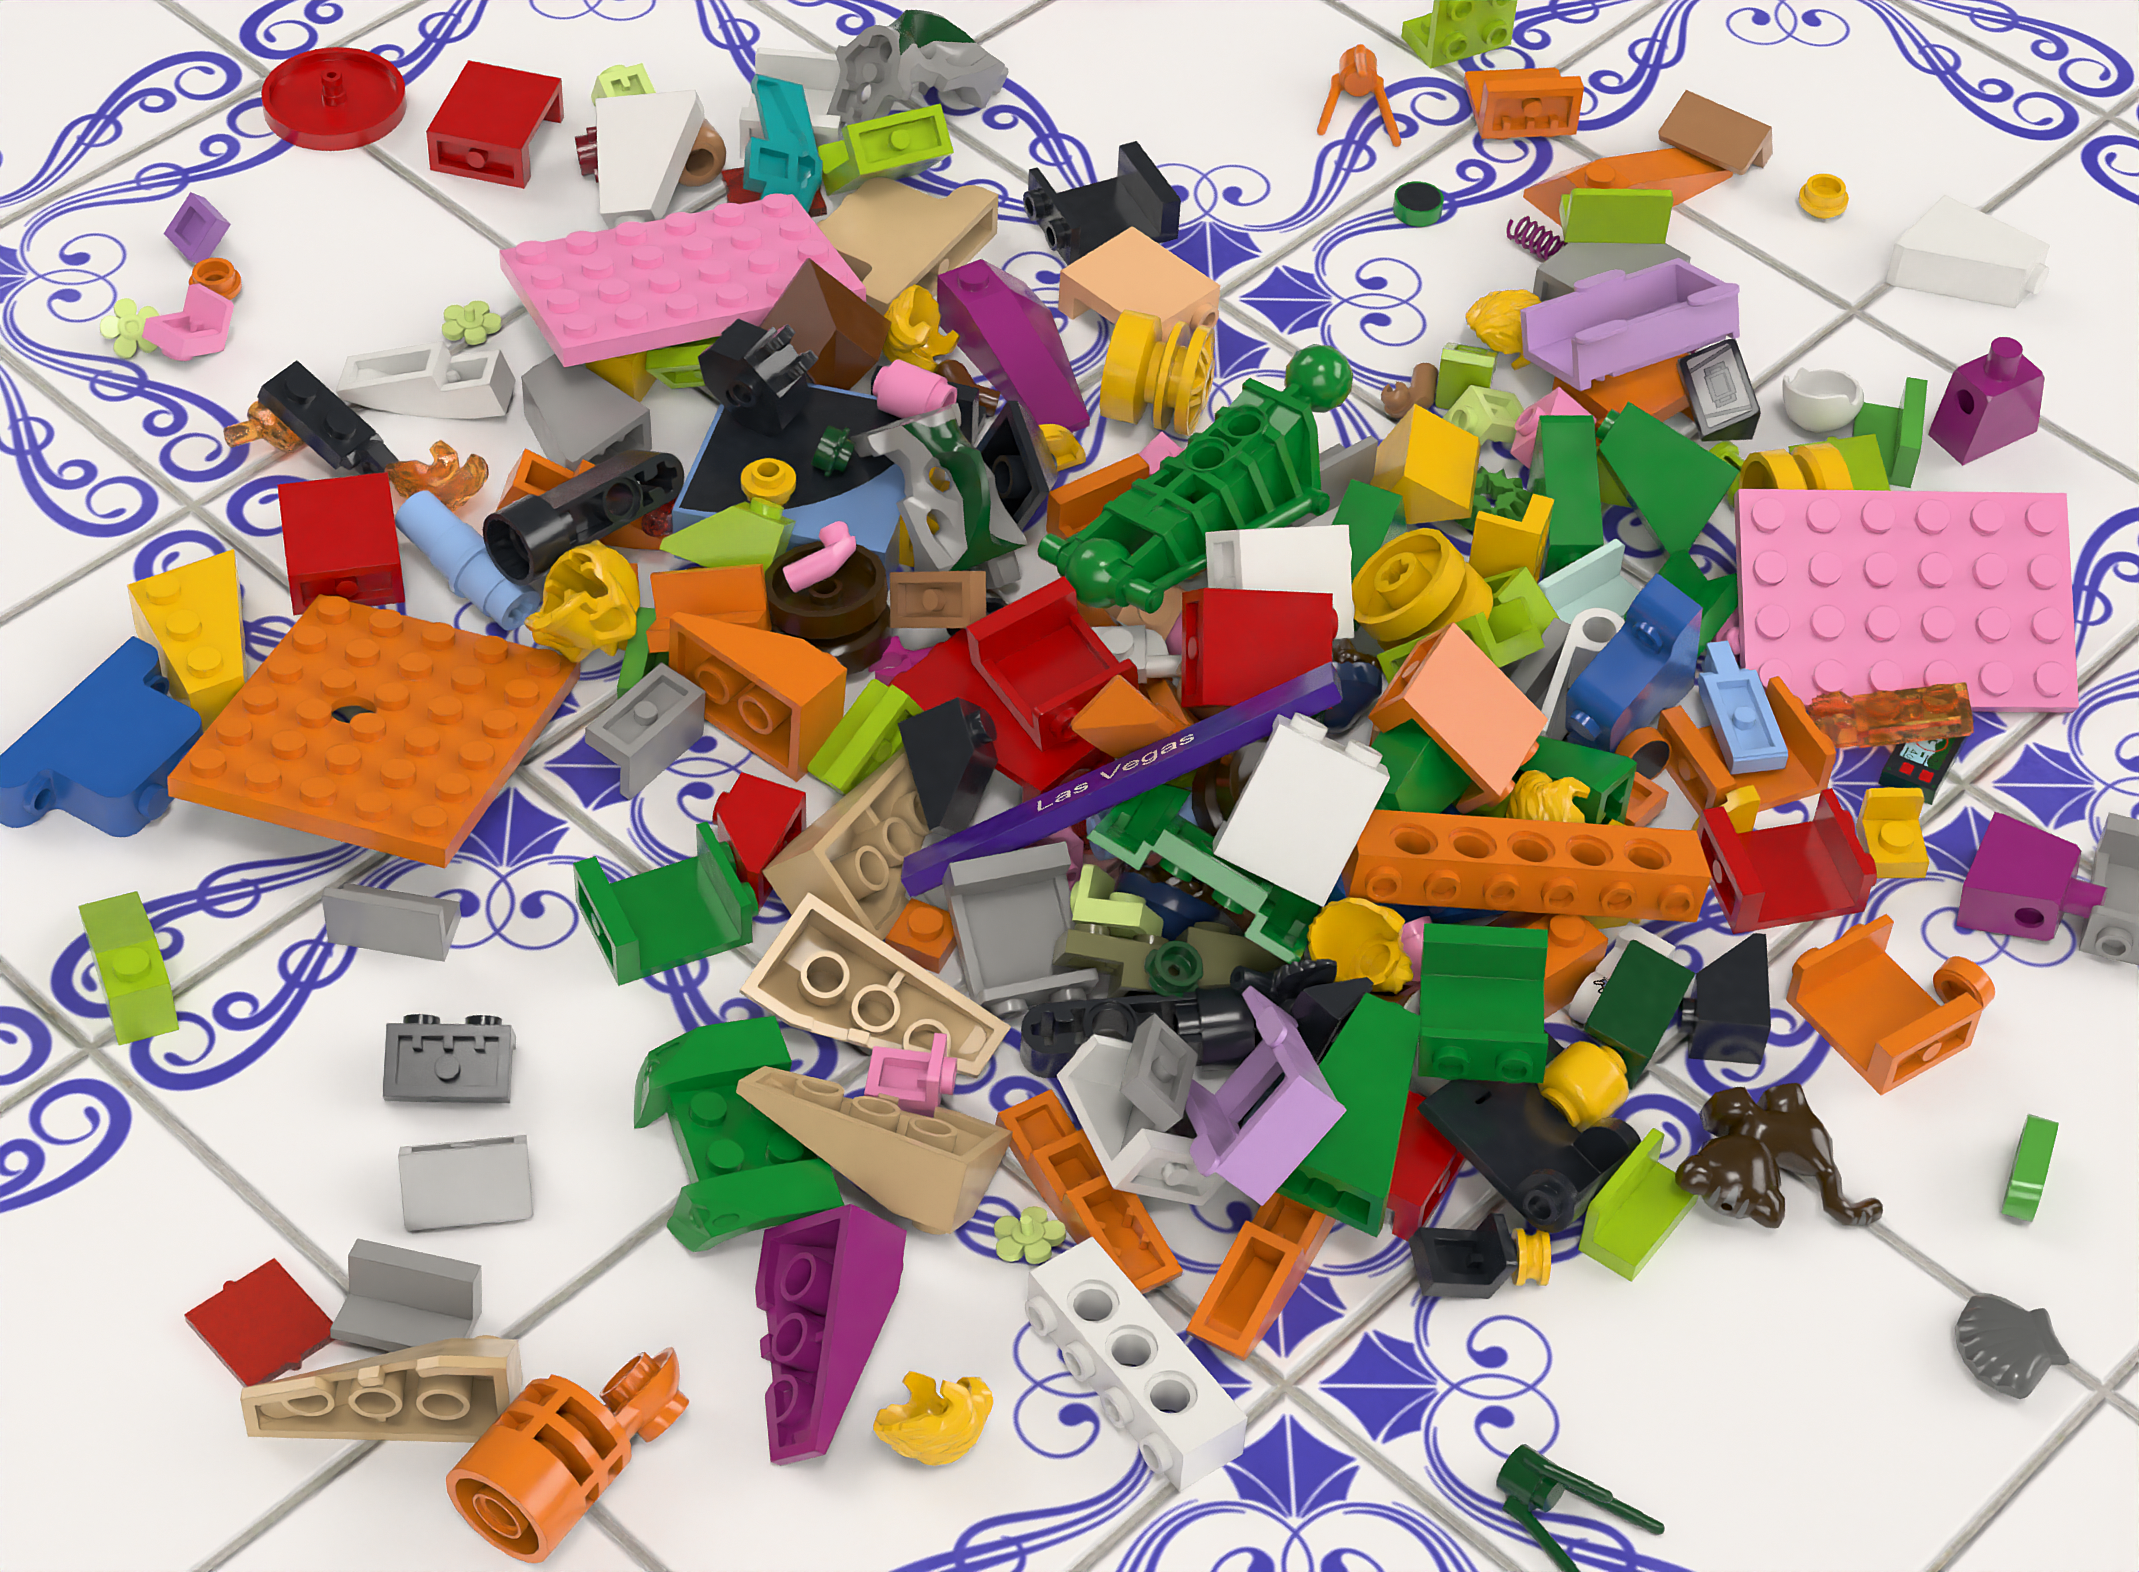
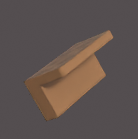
M1685 90L1658 131L1660 141L1738 175H1744L1751 164L1764 168L1773 154L1772 126L1688 90Z
M986 571L890 572V628H966V626L986 617Z

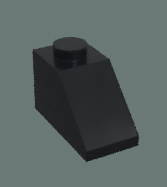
M957 697L897 723L928 829L946 837L967 829L998 762L993 741L997 739V731L991 716L984 708Z
M1753 933L1696 973L1690 998H1682L1677 1018L1678 1033L1688 1035L1689 1059L1761 1065L1771 1029L1766 934Z

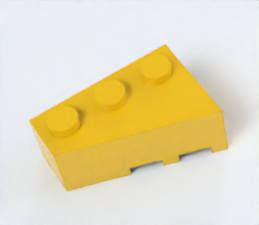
M234 549L127 584L136 634L139 639L157 649L162 676L169 680V693L174 700L198 712L202 721L203 733L248 681L242 595Z

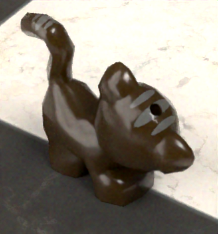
M1798 1083L1782 1084L1767 1089L1763 1092L1757 1104L1745 1087H1734L1715 1092L1703 1105L1699 1116L1704 1130L1718 1138L1703 1142L1696 1155L1688 1156L1677 1167L1675 1173L1676 1184L1684 1191L1694 1195H1701L1704 1203L1711 1209L1737 1219L1750 1217L1766 1228H1779L1785 1218V1198L1779 1191L1781 1187L1779 1167L1801 1176H1815L1820 1187L1823 1211L1842 1225L1865 1226L1882 1218L1883 1204L1879 1199L1873 1197L1858 1203H1850L1843 1196L1842 1177L1833 1159L1832 1138L1822 1121L1813 1113L1807 1103L1802 1086Z

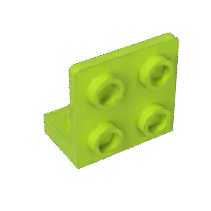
M1434 0L1432 13L1403 22L1401 38L1430 69L1511 45L1518 0Z

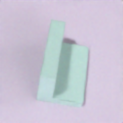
M1614 539L1539 582L1538 586L1560 620L1571 624L1577 614L1585 609L1595 607L1613 611L1624 620V614L1640 591L1620 575L1625 545L1622 542Z

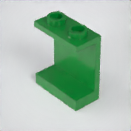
M707 821L696 824L697 856L613 883H609L596 856L573 863L576 903L618 986L753 942L752 917L759 914L755 893L749 882L740 883L736 876V863L729 844L726 841L718 842Z
M1424 923L1420 975L1419 1015L1422 1016L1419 1033L1418 1077H1435L1446 1080H1490L1507 1083L1544 1082L1548 1049V1034L1544 1033V977L1548 951V930Z

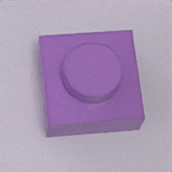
M190 192L163 234L189 261L198 263L211 256L231 224L206 198Z

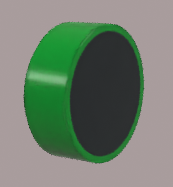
M1421 181L1407 182L1400 185L1395 191L1393 213L1397 219L1407 225L1415 227L1429 226L1441 218L1444 196L1432 184Z

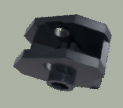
M736 319L721 332L722 335L715 343L698 356L704 384L741 426L771 438L783 430L811 400L805 372L819 358L811 349L800 355L797 354L794 347L790 344L796 332L788 324L778 330L774 327L765 330L741 319Z

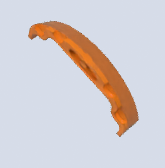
M1077 600L1078 612L1090 627L1123 626L1105 609L1087 607ZM1116 675L1073 718L1071 727L1075 733L1108 755L1119 759L1154 742L1167 738L1201 720L1187 708H1181V702L1177 699L1176 695L1177 687L1172 683V677L1147 678V683H1139L1138 691L1121 675Z

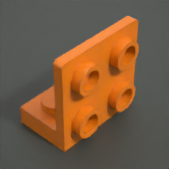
M1555 67L1465 72L1464 84L1481 139L1503 140L1515 137H1554L1577 134L1584 86L1580 76L1561 77L1559 70Z

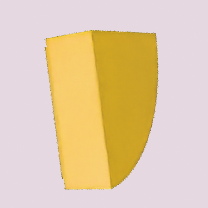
M1056 424L1038 425L1044 433L1050 452L1056 458L1057 472L1086 462L1083 447L1067 428Z
M1748 785L1725 794L1728 802L1721 806H1724L1736 833L1753 831L1761 801L1754 785ZM1700 815L1694 822L1691 830L1697 831Z

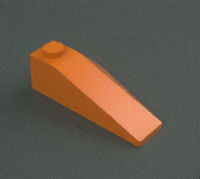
M1675 147L1600 158L1561 171L1524 189L1523 198L1562 227L1559 213L1561 195L1571 194L1574 188L1671 190L1674 199L1672 207L1731 178L1733 172Z

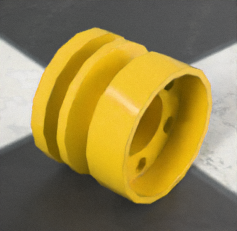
M1124 309L1115 325L1107 351L1100 389V415L1109 419L1138 424L1148 403L1153 404L1154 428L1165 431L1174 414V431L1178 434L1191 436L1202 410L1206 407L1212 388L1215 372L1214 329L1198 325L1189 343V324L1178 321L1173 327L1167 342H1162L1160 317Z

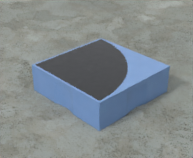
M807 383L811 400L783 430L770 438L741 426L720 403L672 509L673 534L742 502L751 503L741 488V473L747 465L754 461L773 458L790 465L796 474L795 490L790 495L789 500L782 505L784 508L782 516L796 521L786 552L797 546L821 541L819 532L822 528L837 521L845 522L850 536H855L856 544L866 547L879 556L886 569L889 591L890 572H896L899 565L900 512L896 503L906 497L904 493L905 478L901 468L884 454L875 457L873 455L859 457L855 449L844 473L833 469L829 478L824 477L826 471L811 465L828 425L842 431L845 427L849 428L850 433L847 439L851 440L850 437L877 429L902 418L879 410L877 397L874 395ZM674 555V558L686 560L684 558Z

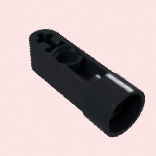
M638 449L625 450L539 496L533 494L526 495L488 515L483 522L482 529L486 550L496 568L507 580L519 586H526L548 574L554 563L565 552L576 546L590 544L594 540H599L675 499L681 492L685 476L682 463L671 453Z
M1230 983L1202 985L1195 988L1196 991L1183 992V998H1177L1175 995L1162 997L1154 994L1043 1003L1031 1008L1023 1018L1020 1059L1024 1067L1033 1075L1042 1078H1057V1074L1076 1054L1078 1048L1096 1032L1102 1029H1113L1124 1037L1122 1041L1133 1043L1137 1027L1155 1013L1164 1023L1173 1025V1031L1198 1054L1196 1066H1198L1200 1072L1237 1069L1255 1049L1253 1014L1242 996L1244 992L1233 989ZM1078 1032L1082 1033L1081 1044H1075L1076 1033ZM1043 1037H1052L1054 1045H1045Z

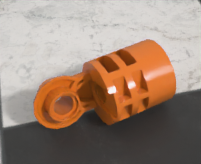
M666 1348L653 1358L646 1352H641L632 1358L608 1381L600 1392L599 1397L606 1403L605 1405L581 1386L561 1376L551 1374L548 1379L539 1378L532 1380L447 1474V1493L457 1511L478 1534L507 1555L527 1563L543 1562L630 1462L632 1454L629 1440L637 1433L646 1443L651 1442L668 1429L688 1406L689 1399L678 1389L680 1370L674 1348Z

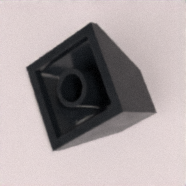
M1007 401L976 449L981 452L984 463L995 476L996 489L1002 504L1022 531L1052 489L1059 475L1056 458L1049 450L1042 429L1018 401Z

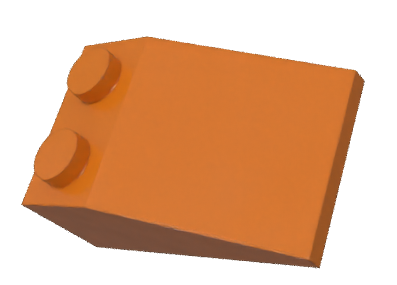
M679 611L670 617L669 668L706 691L704 719L786 776L798 782L809 772L807 769L809 763L844 716L847 668L841 665L833 655L820 651L801 638Z

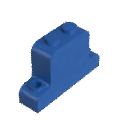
M1658 573L1653 576L1631 603L1626 614V621L1621 629L1582 671L1570 687L1566 695L1565 729L1570 732L1567 736L1569 743L1615 754L1618 745L1629 733L1636 729L1647 727L1662 709L1666 710L1674 707L1694 687L1703 607Z
M132 636L0 755L1 824L11 828L26 827L37 822L48 811L60 809L110 836L129 837L140 832L147 824L159 818L166 811L168 805L175 799L168 796L167 777L204 733L201 717L198 712L167 696L169 680L162 676L158 651L154 646Z

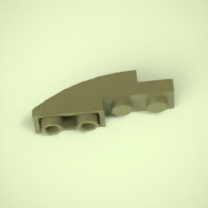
M1197 922L1194 924V927H1188L1175 939V941H1183L1190 944L1201 956L1203 977L1198 980V986L1230 983V975L1233 969L1240 965L1262 973L1277 966L1290 965L1247 937L1229 934L1230 928L1220 923ZM1077 924L1074 926V930L1067 929L1055 941L1052 965L1080 970L1096 968L1097 973L1110 975L1107 998L1154 995L1157 993L1148 984L1150 976L1144 970V962L1151 950H1159L1169 940L1148 934L1134 935L1133 940L1110 936V929L1104 926ZM1305 951L1299 962L1304 960ZM1173 967L1168 968V972L1172 976L1178 975V970Z

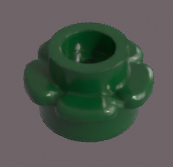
M828 425L821 438L811 465L826 471L824 477L829 478L833 469L844 473L857 443L847 439L850 433V429L847 427L842 431Z
M1183 941L1164 943L1159 950H1151L1144 962V970L1150 976L1148 979L1149 986L1162 997L1175 995L1177 998H1183V992L1196 991L1195 988L1199 987L1197 982L1203 977V963L1200 954L1193 946ZM1173 967L1178 970V975L1172 976L1168 972V968Z

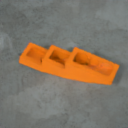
M1052 1089L998 1112L995 1125L1013 1131L1009 1144L1011 1151L1054 1215L1065 1225L1066 1231L1077 1245L1093 1237L1141 1294H1145L1182 1276L1183 1270L1137 1194L1113 1189L1084 1129L1076 1130Z

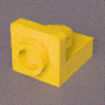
M1887 787L1870 788L1865 791L1856 823V831L1864 852H1869L1875 861L1877 878H1925L1929 859L1919 823V816L1924 803L1923 792L1920 788Z

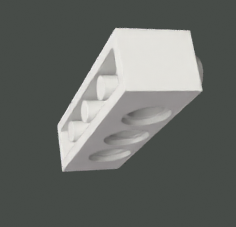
M1093 1237L1086 1239L1029 1271L1025 1312L1031 1325L1040 1335L1050 1336L1062 1351L1066 1366L1072 1375L1079 1381L1086 1380L1100 1396L1102 1407L1111 1422L1119 1428L1125 1426L1139 1443V1448L1145 1462L1153 1472L1159 1475L1164 1473L1180 1492L1243 1454L1248 1417ZM1085 1319H1095L1098 1321H1087ZM1122 1364H1134V1365H1137V1366H1136V1367H1128V1366H1124V1365H1122ZM1169 1409L1177 1413H1165L1160 1410Z

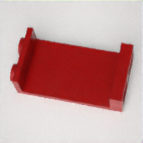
M962 628L947 641L937 643L926 657L908 671L898 673L888 685L890 687L892 684L909 695L924 711L957 697L984 708L991 716L997 731V739L993 741L998 758L995 769L1023 787L1022 803L1115 761L1114 757L1098 749L1080 735L1070 741L1060 742L1042 752L971 663L965 628Z

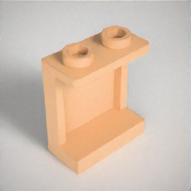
M1132 226L1060 271L1058 310L1073 320L1089 309H1093L1115 325L1124 309L1155 315L1161 318L1162 342H1167L1175 324L1178 321H1183L1189 324L1190 342L1198 325L1210 328L1216 325L1219 318L1220 285Z

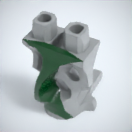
M905 10L889 26L874 25L868 27L847 46H838L835 55L840 66V76L826 115L841 116V123L846 122L847 125L888 116L895 101L898 99H909L913 91L912 84L918 81V92L926 95L933 86L941 92L955 90L962 102L983 109L986 107L991 94L997 95L1000 92L1009 71L1002 61L987 52L966 32L942 15L924 10ZM870 84V97L863 104L861 100L862 92Z
M958 403L903 418L877 429L850 437L851 441L857 443L855 450L859 457L869 455L875 457L884 454L897 464L904 474V493L906 497L898 501L896 505L913 545L914 572L969 571V568L979 565L980 571H986L987 589L1005 586L1021 579L1014 550L1027 546L1026 537L1002 504L996 489L995 476L984 463L981 452L973 447L959 428L961 425V412ZM931 468H941L948 474L950 478L948 490L942 492L935 489L929 479ZM927 516L939 525V530L935 535L931 533L926 522Z

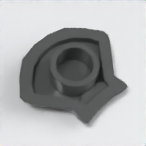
M1980 1293L1970 1298L1955 1326L1957 1347L1964 1363L1974 1376L1993 1389L2017 1399L2029 1396L2051 1365H2067L2070 1363L2069 1356L2056 1337L2050 1315L2045 1308L2027 1311L2006 1298L1990 1293Z

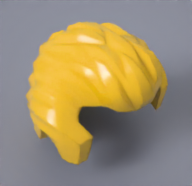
M913 284L905 289L899 297L892 301L888 311L884 314V317L892 323L882 350L892 363L899 359L934 373L938 363L933 360V357L952 353L960 339V335L954 330L946 336L939 333L938 329L941 320L939 304L927 289L919 285Z
M1525 289L1494 291L1485 297L1479 298L1465 314L1467 325L1470 326L1471 330L1475 331L1477 338H1480L1492 350L1502 352L1505 355L1519 352L1520 356L1511 363V367L1514 370L1532 363L1523 356L1520 310L1542 303L1539 297Z
M1538 770L1526 771L1520 776L1511 792L1505 818L1585 823L1584 814L1573 804L1572 799L1574 796L1587 798L1590 788L1573 777H1564L1553 781L1546 773Z
M1347 897L1340 901H1331L1328 905L1322 907L1321 913L1314 917L1313 923L1309 925L1307 938L1311 959L1315 961L1317 959L1336 961L1337 975L1334 982L1368 977L1374 983L1372 985V992L1390 991L1397 994L1402 990L1403 985L1412 981L1414 977L1411 969L1412 960L1403 950L1404 944L1401 941L1405 920L1391 908L1378 906L1366 899Z
M909 1371L902 1381L910 1391L909 1401L903 1405L890 1404L885 1409H880L873 1424V1430L879 1439L890 1444L892 1449L900 1455L918 1459L926 1465L936 1466L953 1463L976 1444L994 1403L992 1392L980 1377H962L957 1383L942 1380L939 1393L944 1398H941L936 1392L934 1378Z

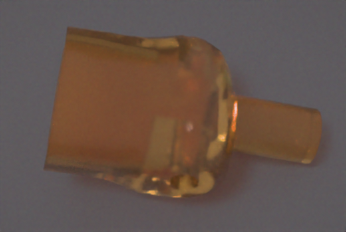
M258 400L249 407L247 421L227 426L223 431L225 441L231 448L264 439L283 452L294 453L305 444L300 437Z

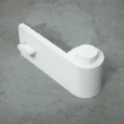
M1595 607L1580 612L1572 621L1541 710L1548 721L1539 736L1551 738L1567 688L1572 686L1582 671L1625 623L1617 613Z

